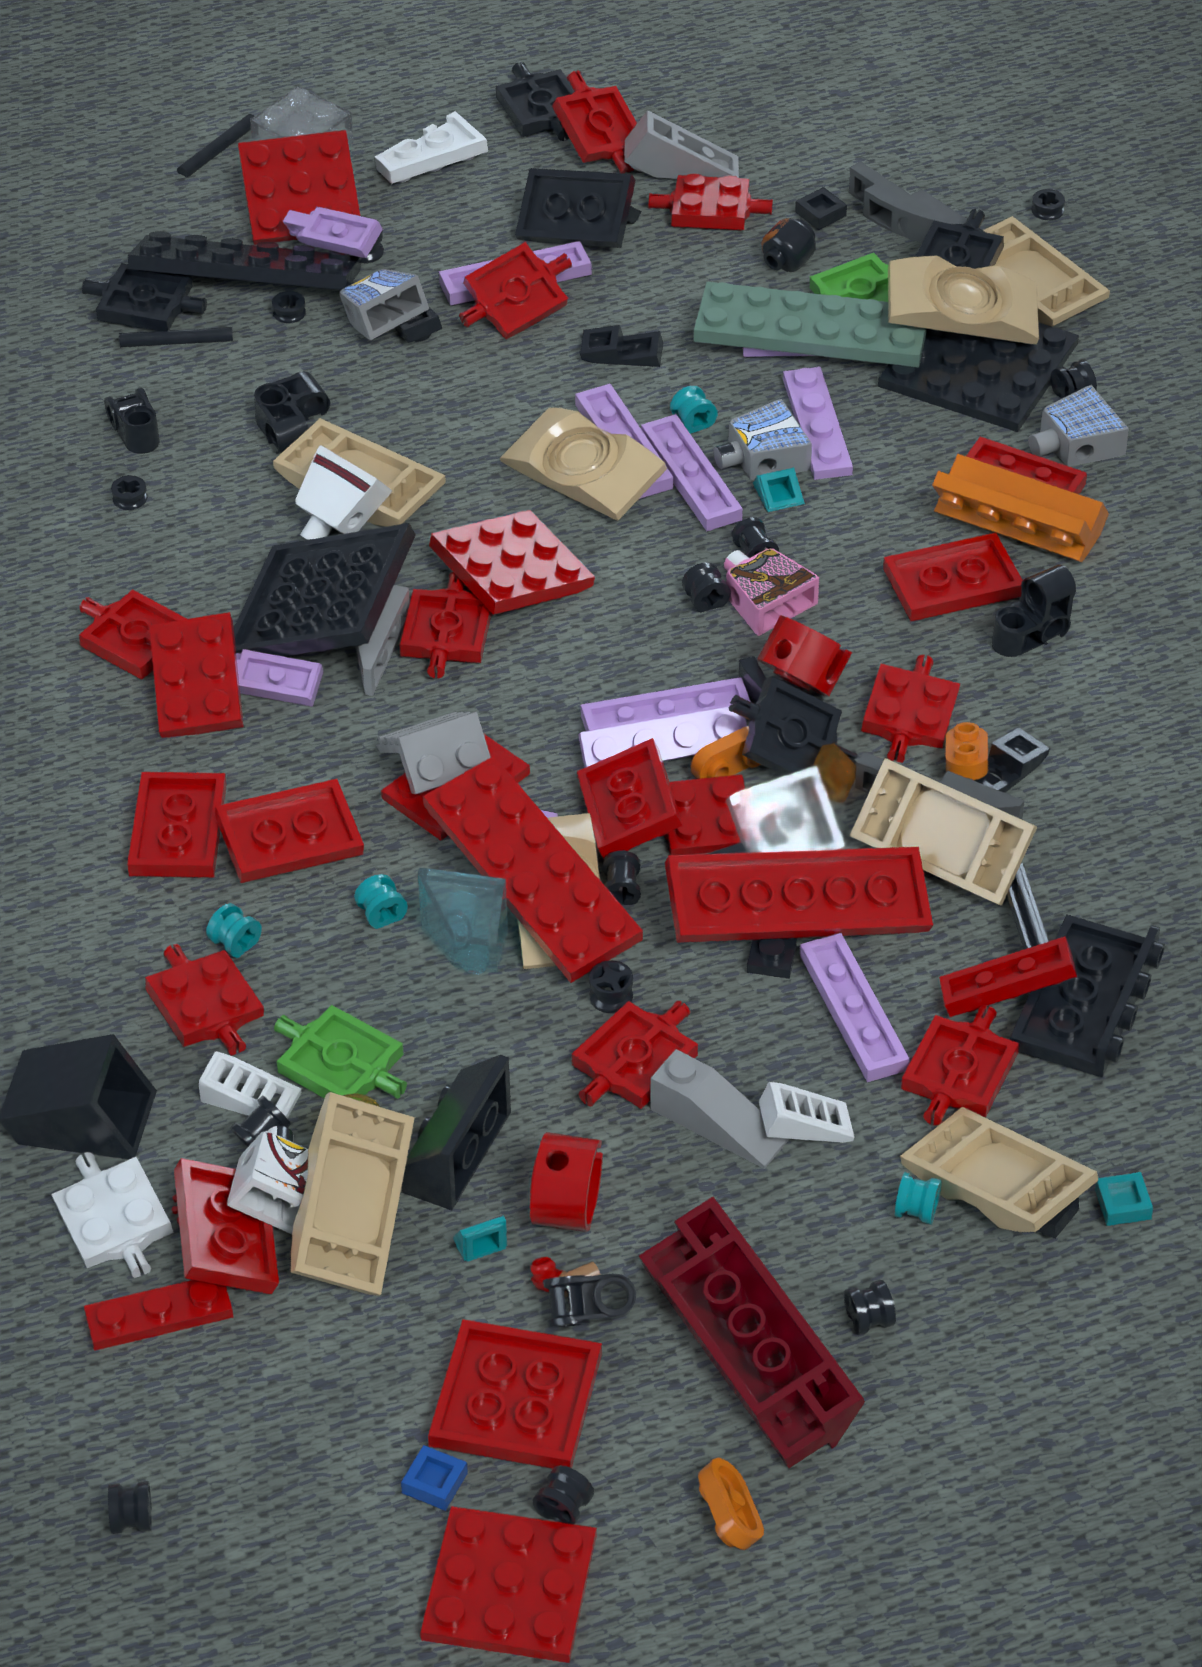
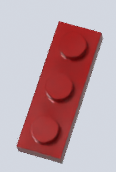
M981 436L966 455V457L1076 494H1080L1086 485L1087 472Z
M1066 936L939 978L945 1007L949 1016L953 1017L975 1011L981 1005H991L1006 999L1016 998L1043 987L1059 984L1065 980L1077 977L1070 946Z
M197 1280L181 1282L84 1306L94 1351L234 1318L226 1286Z

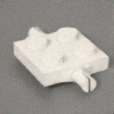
M84 1153L89 1167H87L82 1155H79L75 1162L84 1179L51 1195L86 1267L89 1268L108 1260L124 1258L134 1278L141 1276L136 1262L139 1263L144 1274L149 1273L151 1267L142 1251L152 1242L174 1232L137 1157L101 1171L92 1153Z

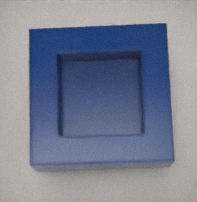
M423 1445L401 1481L402 1494L446 1511L468 1474L467 1462Z

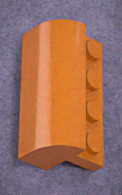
M957 454L950 473L938 471L932 484L940 496L934 512L1079 562L1084 561L1100 537L1109 515L1103 502Z

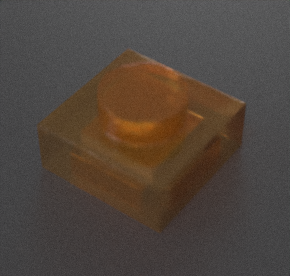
M835 743L823 745L807 779L828 800L836 803L845 802L856 779V765Z

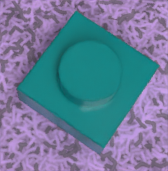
M1141 1172L1098 1178L1095 1184V1192L1106 1226L1152 1220L1153 1205Z

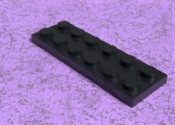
M162 231L151 232L149 235H146L128 254V269L338 290L348 287L359 274L362 264V257L329 250V252L315 251L314 247L308 245H297L293 249L279 248V244L274 242H259L256 246L243 244L242 240L235 238L222 239L221 242L207 241V237L202 235L185 236V239L173 238L170 233Z

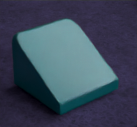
M794 467L757 475L753 482L767 512L805 504Z
M504 1216L462 1229L453 1236V1240L463 1260L468 1262L506 1249L507 1228Z

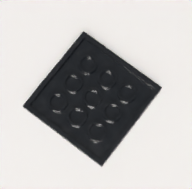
M1038 322L1039 340L1036 345L927 329L919 367L888 364L878 378V387L1018 432L1050 386L1052 371L1063 367L1078 345L1079 335Z
M410 523L272 546L234 626L236 653L241 654L244 649L290 657L296 654L315 651L324 652L328 649L348 646L357 647L368 644L416 536Z

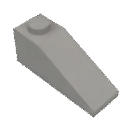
M648 110L625 139V163L629 164L633 169L640 172L643 171L653 177L677 179L678 175L700 174L707 177H724L728 175L739 177V160L737 155Z
M393 586L369 643L355 647L365 695H374L404 629L410 604L408 587Z
M677 1049L651 1077L652 1111L763 1169L769 1165L789 1140L787 1138L767 1137L761 1111L714 1068Z

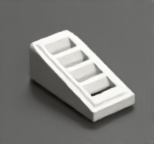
M217 1051L212 1056L199 1080L201 1102L248 1116L259 1106L258 1099L253 1098L258 1088L263 1089L259 1098L263 1095L269 1101H271L275 1093L281 1094L276 1107L287 1119L302 1093L301 1088L233 1056ZM239 1083L244 1084L241 1092L236 1090Z
M768 1082L759 1100L767 1137L840 1143L854 1140L855 1137L845 1102L786 1084ZM816 1115H821L822 1120L817 1119ZM830 1115H837L839 1125L832 1123Z

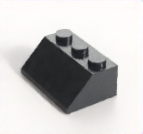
M498 1055L461 1069L452 1085H445L440 1094L436 1111L432 1117L427 1116L423 1120L418 1132V1140L413 1148L408 1150L402 1181V1193L448 1210H453L511 1114L509 1057Z

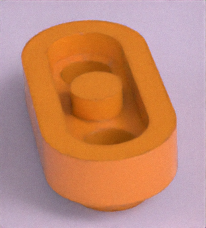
M963 722L957 724L946 733V772L950 771L972 780L980 779L987 774L988 734L984 729L979 728L975 723Z
M749 726L743 727L701 748L691 762V773L697 779L730 776L747 768L761 765L742 755Z
M714 1458L698 1474L699 1491L709 1505L716 1522L715 1531L718 1537L730 1547L747 1550L764 1535L762 1521L745 1480L739 1471L728 1461L722 1458Z

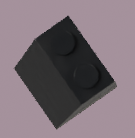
M114 1034L22 1051L0 1111V1123L18 1145L76 1153L90 1152L93 1155L129 1160L136 1157L157 1090Z

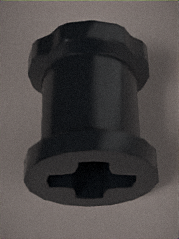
M749 517L738 522L731 532L734 544L737 547H741L748 558L764 551L765 547L766 549H775L779 552L776 542L767 537L765 525L757 517Z
M625 850L609 853L602 861V871L607 876V882L604 885L621 905L638 903L641 898V888L636 883V876L640 872V859L634 853Z
M263 1095L258 1099L259 1106L242 1123H234L230 1127L237 1138L247 1147L261 1132L268 1131L275 1126H285L288 1128L291 1125L286 1116Z

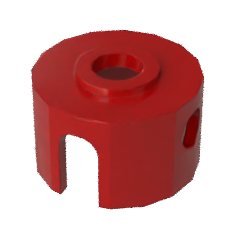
M780 615L757 660L774 670V674L806 691L811 689L823 696L829 697L852 652L847 649H840L841 645L810 627Z
M550 1132L544 1133L531 1178L530 1220L532 1224L582 1232L590 1230L602 1176L603 1153L597 1152L598 1148H601L602 1140Z

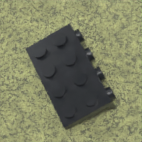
M1066 914L1055 939L1066 936L1077 977L1030 992L1010 1036V1040L1019 1043L1018 1052L1103 1078L1109 1062L1117 1063L1124 1044V1037L1121 1036L1123 1030L1131 1031L1138 1011V1005H1135L1137 998L1144 1000L1147 995L1152 977L1151 974H1148L1150 968L1158 969L1161 963L1165 944L1159 942L1160 927L1151 925L1146 937H1142Z

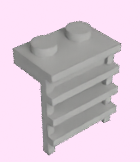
M452 712L379 736L380 744L376 745L380 753L400 754L412 794H418L439 787L491 757L477 712Z

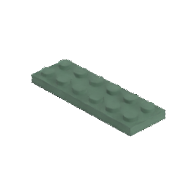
M706 282L694 327V342L919 367L927 328L889 323L888 302L733 285L723 282Z

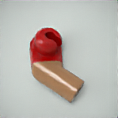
M550 1257L537 1258L530 1266L531 1273L533 1274L531 1281L538 1290L548 1293L549 1289L544 1288L543 1284L545 1279L576 1275H601L593 1261L568 1272L557 1269L555 1262ZM565 1291L564 1296L568 1297V1293Z

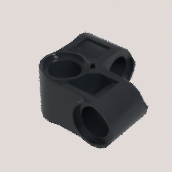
M305 371L297 372L290 377L272 383L263 384L254 393L256 423L266 436L268 443H273L278 449L276 454L286 450L309 429L306 422L309 421V417L318 414L325 415L331 404L327 394L313 375Z
M1056 565L1025 578L1021 584V601L1004 606L996 612L992 635V648L995 652L1006 657H1016L1043 644L1047 645L1046 641L1056 636L1062 638L1067 634L1071 625L1070 618L1073 598L1076 594V584L1071 572L1065 566Z

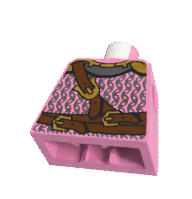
M766 549L751 558H748L740 550H736L729 554L724 562V568L728 571L726 583L731 590L729 601L758 636L773 629L780 615L791 619L818 604L819 577L775 549Z

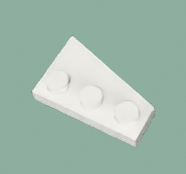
M454 111L446 116L447 123L437 128L436 125L431 124L424 128V136L417 140L405 139L375 156L376 169L391 184L406 182L411 177L429 171H439L444 166L459 161H468L477 155L488 152L487 139Z

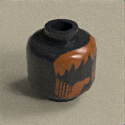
M785 218L780 220L763 237L761 242L765 263L776 271L780 269L786 272L799 270L813 256L816 250L815 233L811 226L801 219Z

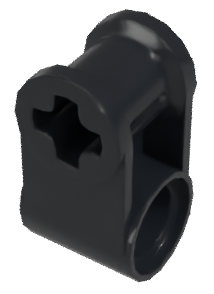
M142 387L135 389L134 394L116 399L109 396L104 399L107 417L129 451L136 454H145L154 451L159 446L160 440L156 412Z
M622 1274L576 1275L543 1280L544 1288L549 1289L552 1318L548 1320V1328L579 1326L595 1321L622 1318L630 1312L636 1301L634 1284ZM610 1284L621 1286L627 1294L626 1305L620 1309L606 1307L601 1300V1291L605 1286ZM565 1291L568 1293L570 1312L566 1311Z

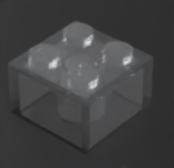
M299 86L250 119L252 141L346 130L349 147L354 144L351 112Z
M817 766L739 791L726 799L740 841L748 853L834 850L845 847Z

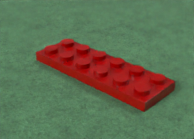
M495 756L490 757L423 796L424 807L570 983L589 973L596 964L611 960L643 940V930Z
M919 846L668 855L665 861L677 943L827 937L842 933L843 936L928 932L933 926Z

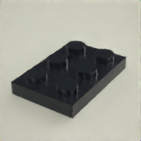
M529 168L515 236L518 240L539 243L568 244L580 241L583 246L622 248L636 180L632 174Z

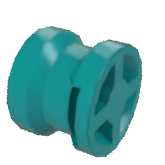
M690 385L682 388L673 396L670 402V411L673 415L677 414L681 418V422L690 434L711 427L718 416L717 408L712 401L706 399L705 393L698 386Z
M379 874L367 878L358 886L354 894L356 904L361 909L366 910V919L375 929L402 920L408 909L407 901L397 892L394 881L388 875Z
M229 903L220 907L213 914L206 928V935L213 943L218 944L221 942L225 945L224 948L228 954L239 958L257 944L262 932V926L255 918L251 916L244 917L241 908Z
M904 1172L897 1194L895 1217L901 1218L902 1214L907 1211V1215L919 1217L922 1223L932 1225L940 1198L941 1179L931 1178L928 1181L913 1179L910 1172Z

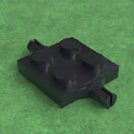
M520 62V66L516 63L512 67V72L517 79L496 86V98L523 137L552 129L560 141H564V137L568 140L569 136L552 108L557 97L571 95L575 92L561 69L533 74L530 73L524 62Z
M972 209L964 224H948L934 220L915 257L939 256L957 267H970L973 269L994 266L1004 248V236L987 233L980 229L985 219V214L980 209L978 212L976 209Z
M121 263L116 274L106 282L85 278L82 284L83 294L102 296L96 308L97 320L156 331L170 330L175 318L183 310L204 314L207 308L206 298L188 296L193 287L191 275L128 269V264Z
M773 676L764 680L759 700L756 704L741 698L739 695H735L730 701L732 705L729 706V711L749 720V732L742 752L743 756L805 786L814 788L820 786L825 767L831 760L848 769L855 765L856 760L854 759H857V753L837 745V727L842 710Z

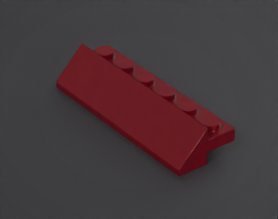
M713 1196L675 1220L674 1223L678 1231L640 1254L639 1258L646 1271L786 1466L791 1468L827 1443L831 1448L836 1447L865 1401Z

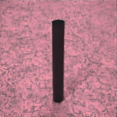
M252 114L246 115L177 168V172L187 178L253 129L258 124L256 117Z
M232 327L119 333L120 348L233 341Z

